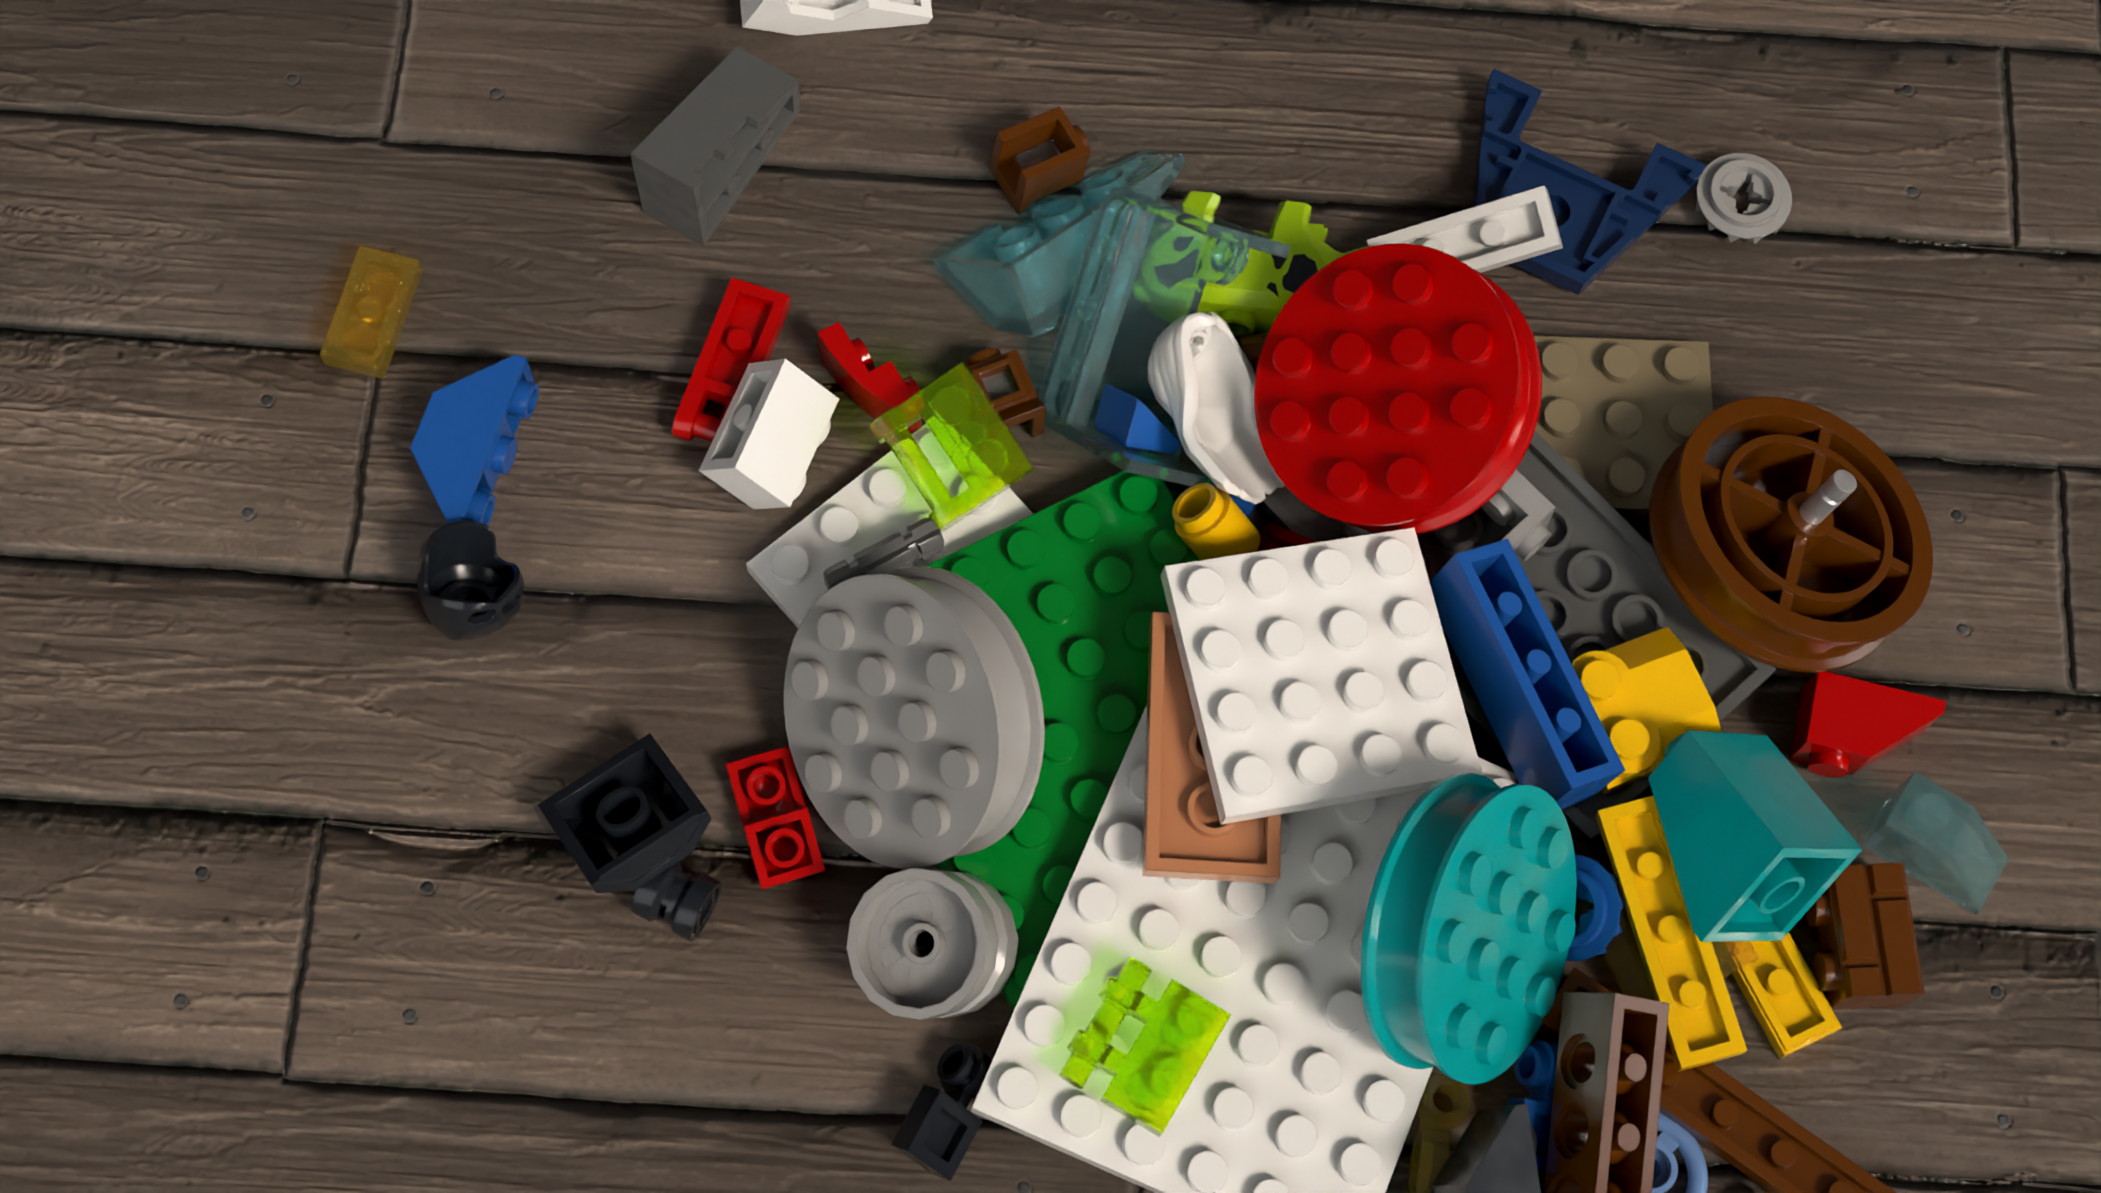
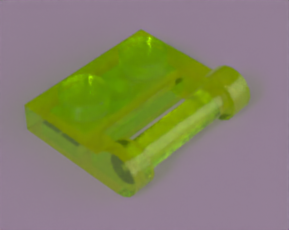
M962 362L901 405L879 416L869 425V429L877 441L888 444L932 510L928 517L936 523L941 532L957 524L1035 470V467L968 367ZM921 418H923L969 487L956 497L951 495L907 429Z

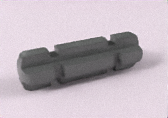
M925 517L907 526L908 532L903 536L900 532H896L853 555L855 559L853 562L848 564L844 559L827 568L823 572L825 585L829 590L840 582L853 577L868 574H886L896 569L912 567L915 565L913 562L915 558L920 557L924 561L943 550L944 539L942 533L931 518Z

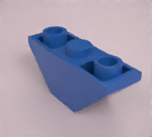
M516 354L432 393L410 449L447 524L465 520L488 526L495 508V495L492 494L499 474L507 475L511 470L517 452V439L514 437L522 418L528 420L532 416L538 401L539 385L534 381L526 357Z

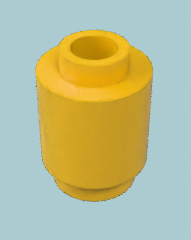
M1199 483L1186 489L1176 499L1172 508L1175 530L1199 560L1257 552L1260 545L1259 531L1225 491L1215 488L1209 483Z

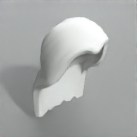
M1202 311L1174 320L1157 337L1148 360V382L1158 403L1173 418L1178 436L1187 456L1212 480L1216 487L1254 505L1258 504L1266 498L1265 494L1270 495L1277 488H1283L1285 485L1269 463L1258 434L1254 412L1256 373L1227 323L1216 313Z

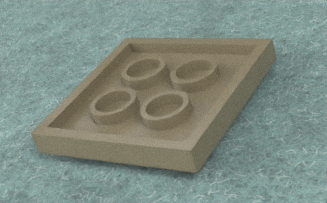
M1534 336L1542 368L1541 407L1535 431L1622 517L1649 518L1651 490L1661 466L1676 448L1688 440L1690 434L1699 423L1713 412L1709 342Z

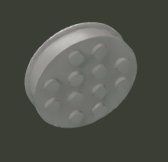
M912 566L896 569L886 574H868L840 582L825 592L809 609L796 632L788 656L784 681V716L790 751L801 783L817 812L830 829L843 842L864 857L885 866L901 869L924 868L941 863L953 856H964L978 852L1003 838L1017 824L1033 797L1043 761L1045 724L1040 688L1027 649L1017 630L996 602L971 581L956 573L930 566Z

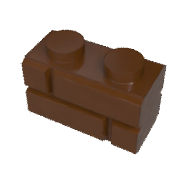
M1900 862L1870 864L1867 866L1862 864L1848 865L1805 913L1808 924L1811 927L1818 926L1821 951L1816 952L1814 957V977L1819 985V990L1828 991L1829 1004L1833 1010L1909 1005L1923 996L1925 991L1904 864Z

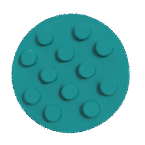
M1470 772L1452 774L1437 781L1416 800L1391 838L1376 874L1367 907L1361 948V988L1365 1014L1373 1037L1385 1055L1395 1063L1411 1069H1426L1436 1066L1448 1078L1464 1084L1476 1085L1488 1082L1505 1072L1516 1062L1535 1037L1542 1025L1543 1017L1551 1010L1563 974L1569 947L1575 935L1577 878L1574 846L1567 820L1555 799L1541 788L1528 784H1511L1500 788L1493 780L1483 775Z

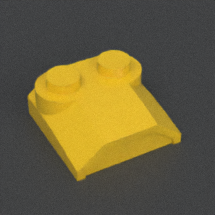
M1668 627L1604 651L1586 652L1572 662V666L1625 768L1623 773L1602 789L1604 795L1650 776L1664 759V751L1670 742L1681 734L1686 733L1687 730L1722 732L1715 705L1687 649Z

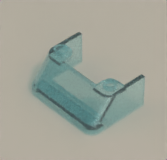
M1125 187L1112 189L1105 196L1099 207L1040 388L1039 398L1046 405L1044 425L1126 472L1192 487L1199 483L1210 484L1211 479L1206 474L1178 460L1183 446L1174 420L1158 403L1148 382L1147 366L1153 344L1161 332L1174 320L1197 312L1206 282L1217 285H1227L1244 270L1249 258V248L1287 258L1290 246L1238 224ZM1110 384L1139 399L1180 442L1178 451L1166 453L1127 447L1098 432L1097 428L1093 426L1105 385Z

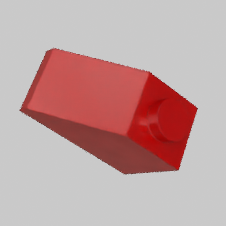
M1816 672L1802 687L1800 692L1789 760L1808 764L1809 771L1824 777L1840 778L1845 777L1847 774L1853 775L1924 732L1944 714L1946 701L1831 672Z

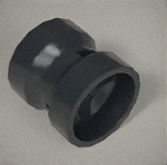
M679 861L636 890L631 911L633 914L649 922L663 918L665 922L671 925L674 934L692 942L698 937L709 920L718 901L722 883L704 873L697 876L689 873L685 874Z

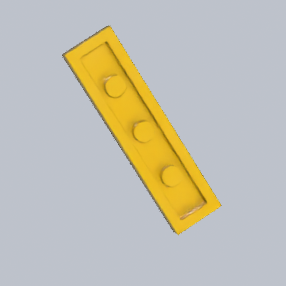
M1654 796L1598 810L1595 817L1614 875L1618 878L1617 885L1622 900L1626 902L1625 909L1655 1001L1669 1003L1666 1036L1678 1072L1744 1054L1747 1051V1047L1712 942H1701L1693 932Z

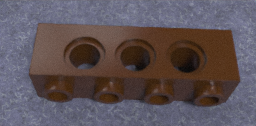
M1563 992L1543 1193H1652L1669 1003L1619 993Z

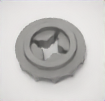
M1731 153L1713 160L1704 169L1695 186V190H1697L1695 211L1702 212L1707 219L1708 231L1713 229L1720 230L1728 235L1730 243L1743 238L1751 239L1756 244L1764 236L1771 233L1776 234L1787 220L1791 211L1792 193L1787 179L1774 164L1753 154ZM1745 182L1748 183L1746 188L1748 201L1752 204L1748 206L1746 211L1740 214L1737 213L1738 209L1735 208L1736 199L1732 197H1734L1737 190L1741 189Z

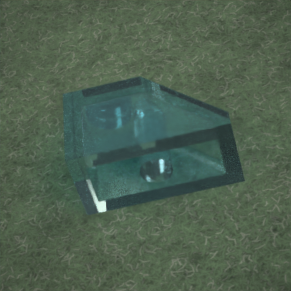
M1916 771L1891 792L1861 844L1891 863L1901 862L1904 864L1905 872L1975 915L1982 909L2009 860L1972 805Z

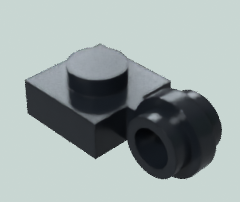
M955 1044L949 1047L942 1054L937 1065V1074L940 1077V1083L944 1092L924 1084L891 1143L893 1147L924 1169L948 1181L952 1180L983 1122L966 1108L971 1099L977 1097L991 1065L988 1054L974 1044Z

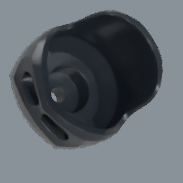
M465 520L452 522L434 531L422 545L417 567V585L420 601L431 623L448 639L463 641L490 635L504 627L517 615L523 596V576L516 564L506 562L498 556L495 534L487 525Z

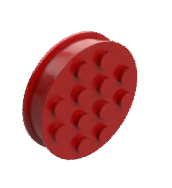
M1406 243L1382 244L1351 252L1321 268L1306 280L1283 306L1265 339L1259 357L1254 387V412L1262 447L1269 463L1284 485L1299 500L1330 518L1374 533L1415 527L1416 534L1441 529L1465 518L1487 503L1504 486L1522 461L1532 440L1541 407L1542 368L1539 351L1525 316L1506 291L1493 280L1472 269L1454 256L1434 248Z

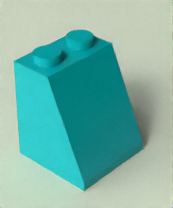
M1687 730L1686 733L1681 734L1670 742L1664 751V759L1648 777L1692 929L1701 942L1781 941L1863 850L1767 735Z

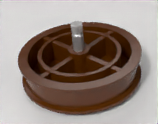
M1751 397L1725 404L1704 418L1690 434L1688 440L1671 453L1658 471L1652 486L1649 500L1650 533L1659 563L1672 588L1689 611L1714 635L1741 653L1765 664L1786 670L1814 673L1833 671L1852 665L1869 655L1883 642L1886 636L1901 628L1912 618L1922 605L1928 592L1933 569V548L1925 515L1911 486L1892 460L1873 441L1846 421L1816 406L1779 397Z

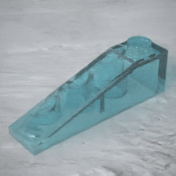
M1142 151L1081 181L1079 184L1081 194L1078 196H1065L1053 201L1044 199L1029 206L1028 209L1032 218L1003 232L1001 226L998 223H994L976 232L935 259L936 267L943 277L995 330L1021 333L1025 337L1043 335L1057 326V319L1079 304L1184 168L1186 163L1181 153Z

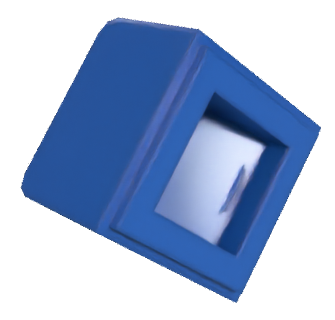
M1110 384L1105 385L1093 426L1097 428L1098 432L1127 447L1166 453L1178 451L1180 442L1139 399Z

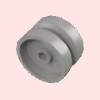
M910 868L886 875L864 893L850 918L846 949L852 975L871 1002L893 1016L924 1020L937 1017H956L978 1011L998 996L1015 968L1019 938L1012 911L995 887L972 873Z

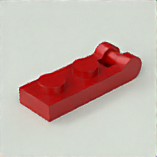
M731 277L676 412L672 427V435L674 437L690 442L695 437L710 442L713 441L748 364L770 360L791 307L790 295ZM707 400L726 405L721 419L703 413Z

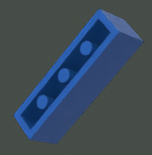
M1505 539L1455 554L1430 581L1440 622L1519 783L1536 786L1546 791L1555 799L1561 809L1591 799L1623 773L1625 768L1509 540Z

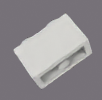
M787 359L749 363L699 471L752 509L791 507L793 500L799 496L806 484V471L817 447L826 439L830 431V419L839 398Z

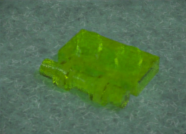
M1129 957L1117 978L1109 977L1098 994L1103 1001L1085 1030L1077 1029L1068 1044L1067 1049L1071 1052V1055L1060 1071L1059 1076L1069 1084L1083 1089L1095 1068L1105 1071L1113 1076V1079L1100 1101L1160 1137L1231 1014L1171 979L1157 1002L1141 992L1152 970L1141 961ZM1126 1015L1132 1016L1145 1024L1127 1055L1109 1044Z

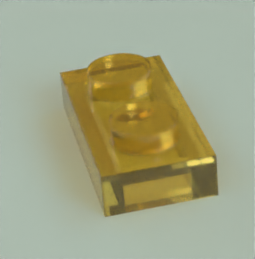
M359 246L320 352L325 365L382 379L385 378L423 272L418 259Z

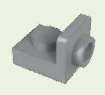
M1517 469L1504 486L1487 503L1481 506L1493 521L1502 526L1508 523L1513 528L1502 540L1508 539L1515 554L1519 555L1524 561L1533 556L1552 535L1547 526L1556 507Z

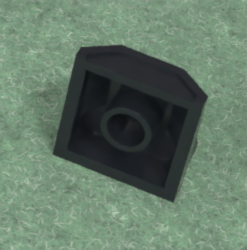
M650 733L538 804L541 812L570 857L575 861L596 893L633 891L692 854L712 819L704 805Z

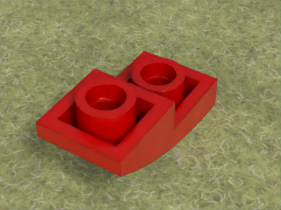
M840 322L817 332L821 361L843 391L861 409L891 431L905 438H908L922 427V411L926 410L927 406L920 388L911 376L902 379L892 361L875 368L873 360L859 337L850 340Z
M789 746L725 764L761 889L763 890L825 871Z

